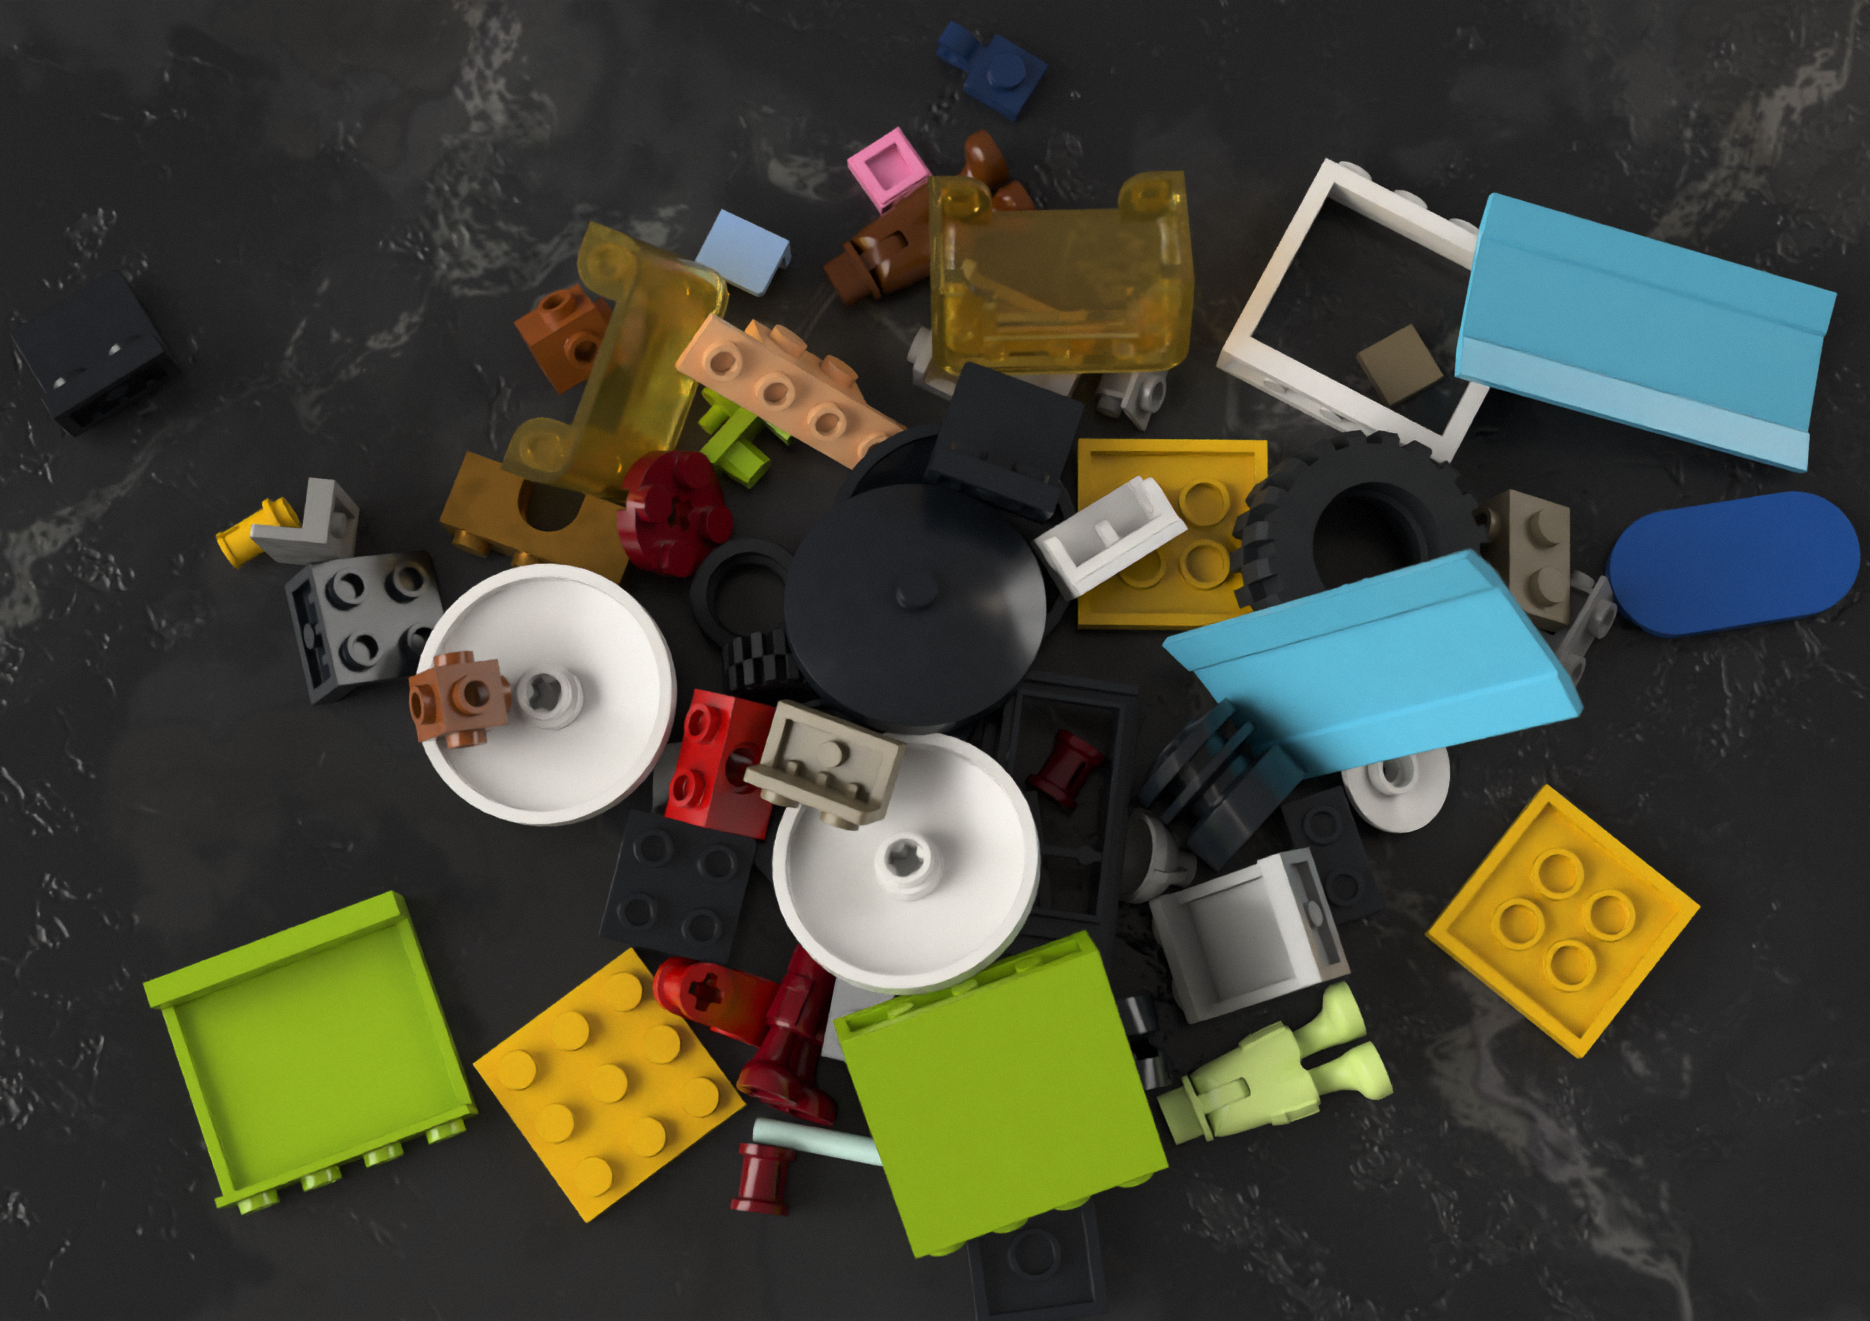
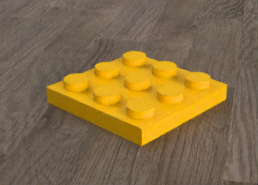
M1078 438L1077 513L1138 475L1143 480L1151 476L1160 486L1177 516L1183 520L1188 529L1077 597V629L1193 630L1252 613L1253 610L1250 605L1240 609L1236 600L1234 590L1243 587L1244 584L1242 573L1230 572V553L1241 548L1242 540L1236 539L1232 532L1237 516L1250 509L1245 499L1256 484L1268 478L1267 440Z
M1545 784L1537 791L1424 935L1578 1059L1584 1057L1701 906L1552 787Z
M630 947L473 1063L586 1224L593 1221L747 1106V1103L686 1019L669 1013L660 1007L654 998L652 988L654 975L633 947Z

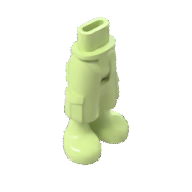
M1341 981L1329 985L1323 995V1009L1311 1022L1292 1032L1288 1025H1283L1279 1021L1253 1034L1250 1033L1238 1043L1239 1047L1195 1070L1190 1075L1191 1081L1185 1075L1180 1078L1183 1086L1157 1096L1176 1145L1203 1134L1206 1141L1209 1142L1214 1140L1213 1133L1215 1137H1223L1272 1123L1273 1126L1289 1124L1292 1121L1319 1112L1318 1106L1321 1104L1319 1096L1331 1092L1357 1090L1366 1098L1372 1100H1380L1392 1094L1393 1088L1390 1079L1371 1041L1356 1046L1342 1056L1315 1068L1306 1070L1301 1066L1302 1059L1307 1056L1366 1036V1027L1362 1015L1347 983Z

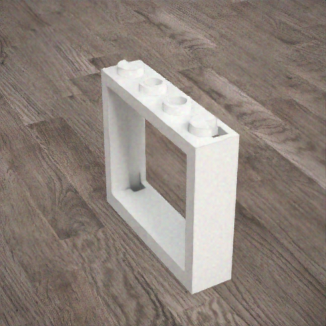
M1326 158L1223 346L1216 367L1340 432L1361 430L1366 437L1378 430L1397 433L1400 437V447L1416 440L1432 449L1429 461L1433 464L1438 465L1446 460L1451 463L1490 389L1489 386L1470 381L1442 436L1252 338L1254 331L1327 197L1469 270L1472 269L1479 232L1478 228L1461 219L1453 218L1448 221L1427 210V205L1423 200L1410 192L1403 190L1392 192L1372 182L1369 173L1353 163L1340 162L1337 164Z

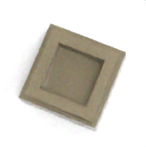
M1412 323L1364 349L1356 356L1383 404L1388 409L1440 382L1444 376Z

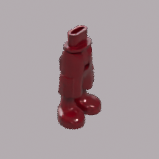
M797 944L787 968L788 974L781 981L778 992L765 1016L767 1017L765 1024L771 1028L754 1057L742 1068L736 1087L747 1095L760 1098L761 1103L788 1115L823 1126H834L839 1113L837 1102L817 1086L815 1079L818 1060L823 1048L836 976L818 964L801 944Z

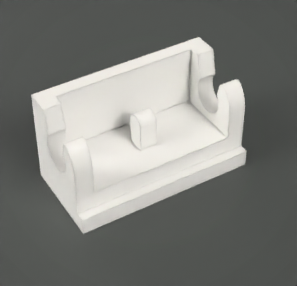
M1138 475L1030 543L1065 601L1068 602L1088 592L1183 533L1188 528L1183 520L1179 519L1157 482L1151 476L1143 480Z

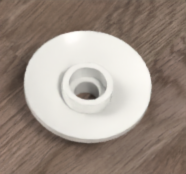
M1446 747L1341 771L1346 794L1357 813L1373 827L1389 833L1411 832L1428 824L1443 806L1450 783V763ZM1383 764H1384L1385 770H1386L1385 776H1384V773H1383Z

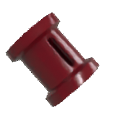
M1059 729L1054 737L1057 742L1056 747L1038 774H1029L1024 783L1032 791L1037 790L1038 796L1053 806L1072 814L1077 807L1074 798L1094 768L1102 769L1107 760L1102 753L1086 741L1064 729Z
M740 1143L739 1154L744 1158L738 1197L731 1199L730 1209L788 1216L790 1207L784 1203L789 1163L795 1161L796 1150Z

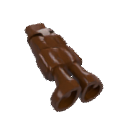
M981 129L967 138L964 146L966 164L950 182L941 186L939 182L928 178L904 195L901 194L891 204V209L861 229L850 242L847 240L842 244L844 250L842 254L822 265L826 276L846 307L851 306L871 294L874 300L882 298L880 291L882 294L892 293L902 288H907L914 282L931 274L936 276L948 272L951 268L962 264L966 259L969 260L976 256L975 250L977 246L975 242L982 238L1006 231L1017 235H1029L1042 226L1038 211L1026 190L1017 180L1010 183L1007 164L996 143L986 130ZM996 192L989 203L962 219L959 215L953 214L955 210L971 201Z

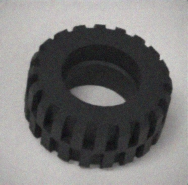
M1361 430L1342 432L1329 440L1324 438L1283 460L1269 470L1268 478L1256 484L1245 499L1250 509L1237 516L1232 532L1236 539L1242 540L1241 548L1230 553V572L1242 573L1244 584L1243 587L1234 590L1239 608L1250 605L1253 612L1327 591L1315 567L1313 537L1321 513L1334 502L1341 500L1355 502L1371 509L1383 518L1399 541L1403 554L1404 568L1472 549L1480 556V548L1490 544L1487 525L1476 526L1471 511L1480 507L1472 490L1461 493L1454 483L1459 478L1460 473L1447 460L1438 465L1433 464L1429 461L1432 449L1416 440L1400 447V437L1397 433L1381 430L1367 437Z

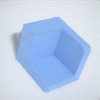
M721 209L694 261L697 280L699 283L718 292H721L725 282L754 296L762 297L778 267L782 269L787 268L792 258L790 242Z

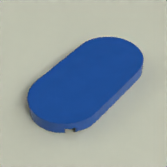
M1788 491L1660 511L1646 515L1631 524L1617 539L1606 561L1605 577L1608 578L1613 592V603L1617 605V611L1626 620L1630 619L1636 626L1643 628L1641 631L1655 637L1682 638L1802 619L1820 614L1838 603L1853 586L1860 567V546L1851 522L1833 503L1815 494Z

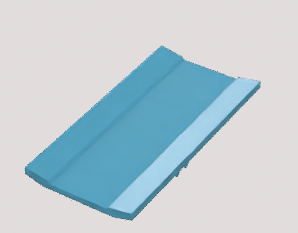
M1494 192L1488 197L1479 227L1456 348L1454 377L1802 474L1807 472L1810 438L1808 428L1823 339L1828 330L1837 293Z
M1472 549L1369 579L1364 578L1359 582L1344 584L1341 587L1169 636L1162 644L1188 671H1194L1218 704L1227 698L1238 708L1230 718L1238 730L1249 720L1257 725L1254 735L1249 741L1251 746L1250 752L1254 759L1277 743L1308 771L1303 779L1579 717L1584 708L1573 682L1563 665L1494 568Z

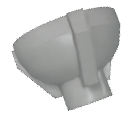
M1141 807L1134 808L1133 814L1128 817L1119 895L1120 901L1133 904L1143 903L1160 896L1170 885L1187 887L1195 876L1197 868L1195 853L1190 849L1180 848L1181 840L1168 826H1165L1159 820L1160 817L1153 810Z

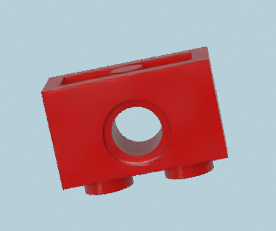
M695 689L690 710L684 722L685 732L675 774L669 785V799L664 817L708 829L765 840L773 803L764 800L760 796L762 788L743 781L747 767L760 764L776 707Z

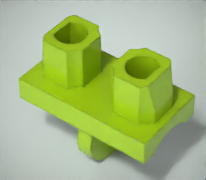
M705 387L701 393L712 407L698 421V424L707 433L712 435L725 420L727 422L699 452L707 456L718 478L724 472L731 479L751 489L771 466V460L751 443L759 433L767 427L788 446L795 442L797 438L712 389Z

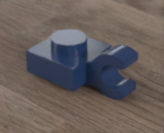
M950 21L937 41L940 47L936 51V55L950 65L969 74L964 82L963 91L1013 122L1017 120L1047 72V63L997 33L986 48L971 32L961 25Z

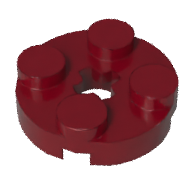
M654 450L640 457L627 472L621 489H630L627 496L626 510L617 509V529L626 555L638 568L643 571L655 572L659 576L688 577L695 574L696 569L707 555L717 548L719 543H724L728 540L733 529L732 514L725 507L722 487L710 465L709 459L702 452ZM673 501L676 508V518L674 524L669 525L667 518L673 512Z

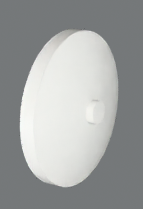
M533 564L500 572L475 585L459 597L438 621L427 640L421 654L417 674L433 668V657L460 651H473L475 662L498 659L500 675L507 679L510 686L511 709L507 714L509 725L486 732L488 743L467 748L448 749L446 739L422 742L426 754L442 779L456 794L483 812L506 821L538 827L561 826L587 820L604 813L633 793L647 778L664 752L673 727L677 704V682L671 652L661 630L647 610L629 593L601 575L586 569L561 564Z
M888 732L883 733V735L908 743L885 819L865 826L860 825L858 831H849L823 822L820 819L822 811L802 803H799L798 808L787 807L779 824L774 843L772 861L773 881L776 897L788 927L807 953L825 970L853 986L872 992L889 995L925 994L943 990L973 977L994 962L1014 941L1024 926L1037 895L1041 869L1040 842L1031 811L1021 790L1011 776L989 755L969 743L940 733L902 735Z

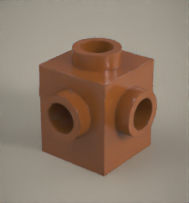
M578 283L568 290L562 289L550 293L539 302L535 310L513 322L540 368L559 395L580 382H587L600 377L608 370L611 363L624 356L613 337V334L622 328L603 297L592 302Z
M473 651L442 654L433 657V668L408 678L410 686L409 707L412 719L416 724L419 743L446 739L448 749L473 747L488 743L486 732L509 725L507 714L511 709V690L507 679L500 675L498 659L475 662Z

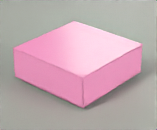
M899 127L847 159L848 168L881 215L892 208L891 204L901 194L904 195L928 178L933 180V175Z

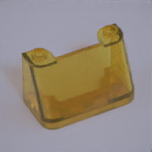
M1184 170L1149 171L1129 178L1121 186L1118 209L992 211L990 189L982 181L968 176H928L932 357L934 363L942 371L959 376L963 365L970 361L1006 375L1158 372L1178 366L1187 357L1190 345L1195 279Z
M590 220L578 255L577 266L579 275L587 288L598 295L616 301L614 311L572 425L546 417L527 420L517 428L511 438L501 470L541 484L626 504L630 489H621L631 466L640 457L651 451L675 450L699 385L698 381L677 370L675 363L710 313L723 319L728 305L729 292L723 277L711 267Z

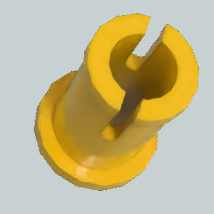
M284 497L274 502L270 498L262 501L263 509L228 530L216 534L217 542L222 552L236 569L243 567L246 562L265 552L250 538L251 524L302 528L297 514Z

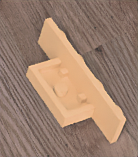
M710 313L675 363L676 369L851 470L869 451L881 442L908 429L866 403L856 383L858 375L851 367L832 355H827L824 360L806 351L807 345L798 335L778 324L771 330L752 319L743 332L715 314Z

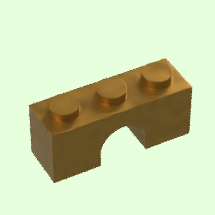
M467 451L439 520L449 535L454 536L451 542L453 546L487 558L490 549L513 557L510 565L514 568L533 564H561L586 569L605 577L628 592L637 566L626 555L617 529V509L626 510V507L586 494L577 517L567 527L552 532L537 530L531 527L526 519L527 506L535 488L528 473Z

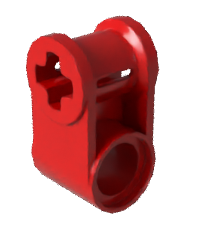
M676 956L669 958L659 966L654 975L652 988L654 998L660 1007L669 1013L710 1027V1031L760 1048L771 1028L765 1024L767 1020L765 1016L778 992L780 984L734 968L728 969L715 963ZM691 983L697 984L694 995L689 993Z

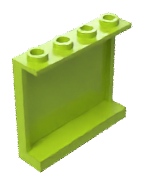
M393 890L143 983L150 1007L162 1010L223 1196L215 1199L217 1208H233L238 1206L241 1216L257 1212L279 1203L277 1191L301 1182L304 1192L331 1184L342 1179L339 1169L341 1166L362 1158L366 1168L389 1162L404 1155L402 1143L426 1135L429 1145L452 1138L467 1131L463 1120L479 1114L405 899Z
M1086 930L991 963L973 977L943 990L925 994L901 995L832 1020L915 1259L928 1254L943 1256L960 1249L967 1240L991 1231L994 1233L1014 1231L1023 1226L1030 1217L1052 1209L1070 1210L1085 1204L1093 1194L1115 1186L1128 1188L1140 1185L1148 1181L1154 1172L1169 1167L1099 951Z

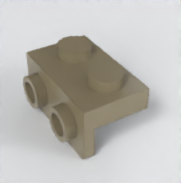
M1509 489L1479 504L1480 507L1471 510L1476 526L1487 525L1490 544L1480 548V557L1491 563V567L1497 572L1536 628L1550 632H1556L1570 626V508Z
M789 699L778 702L760 764L747 767L743 781L762 788L760 796L766 801L789 808H798L799 803L822 811L820 819L823 822L840 829L858 831L860 825L865 826L885 819L908 743Z

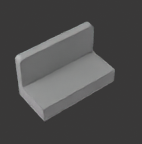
M309 478L302 528L251 524L250 538L278 563L308 565L310 562L353 558L360 508L335 480Z

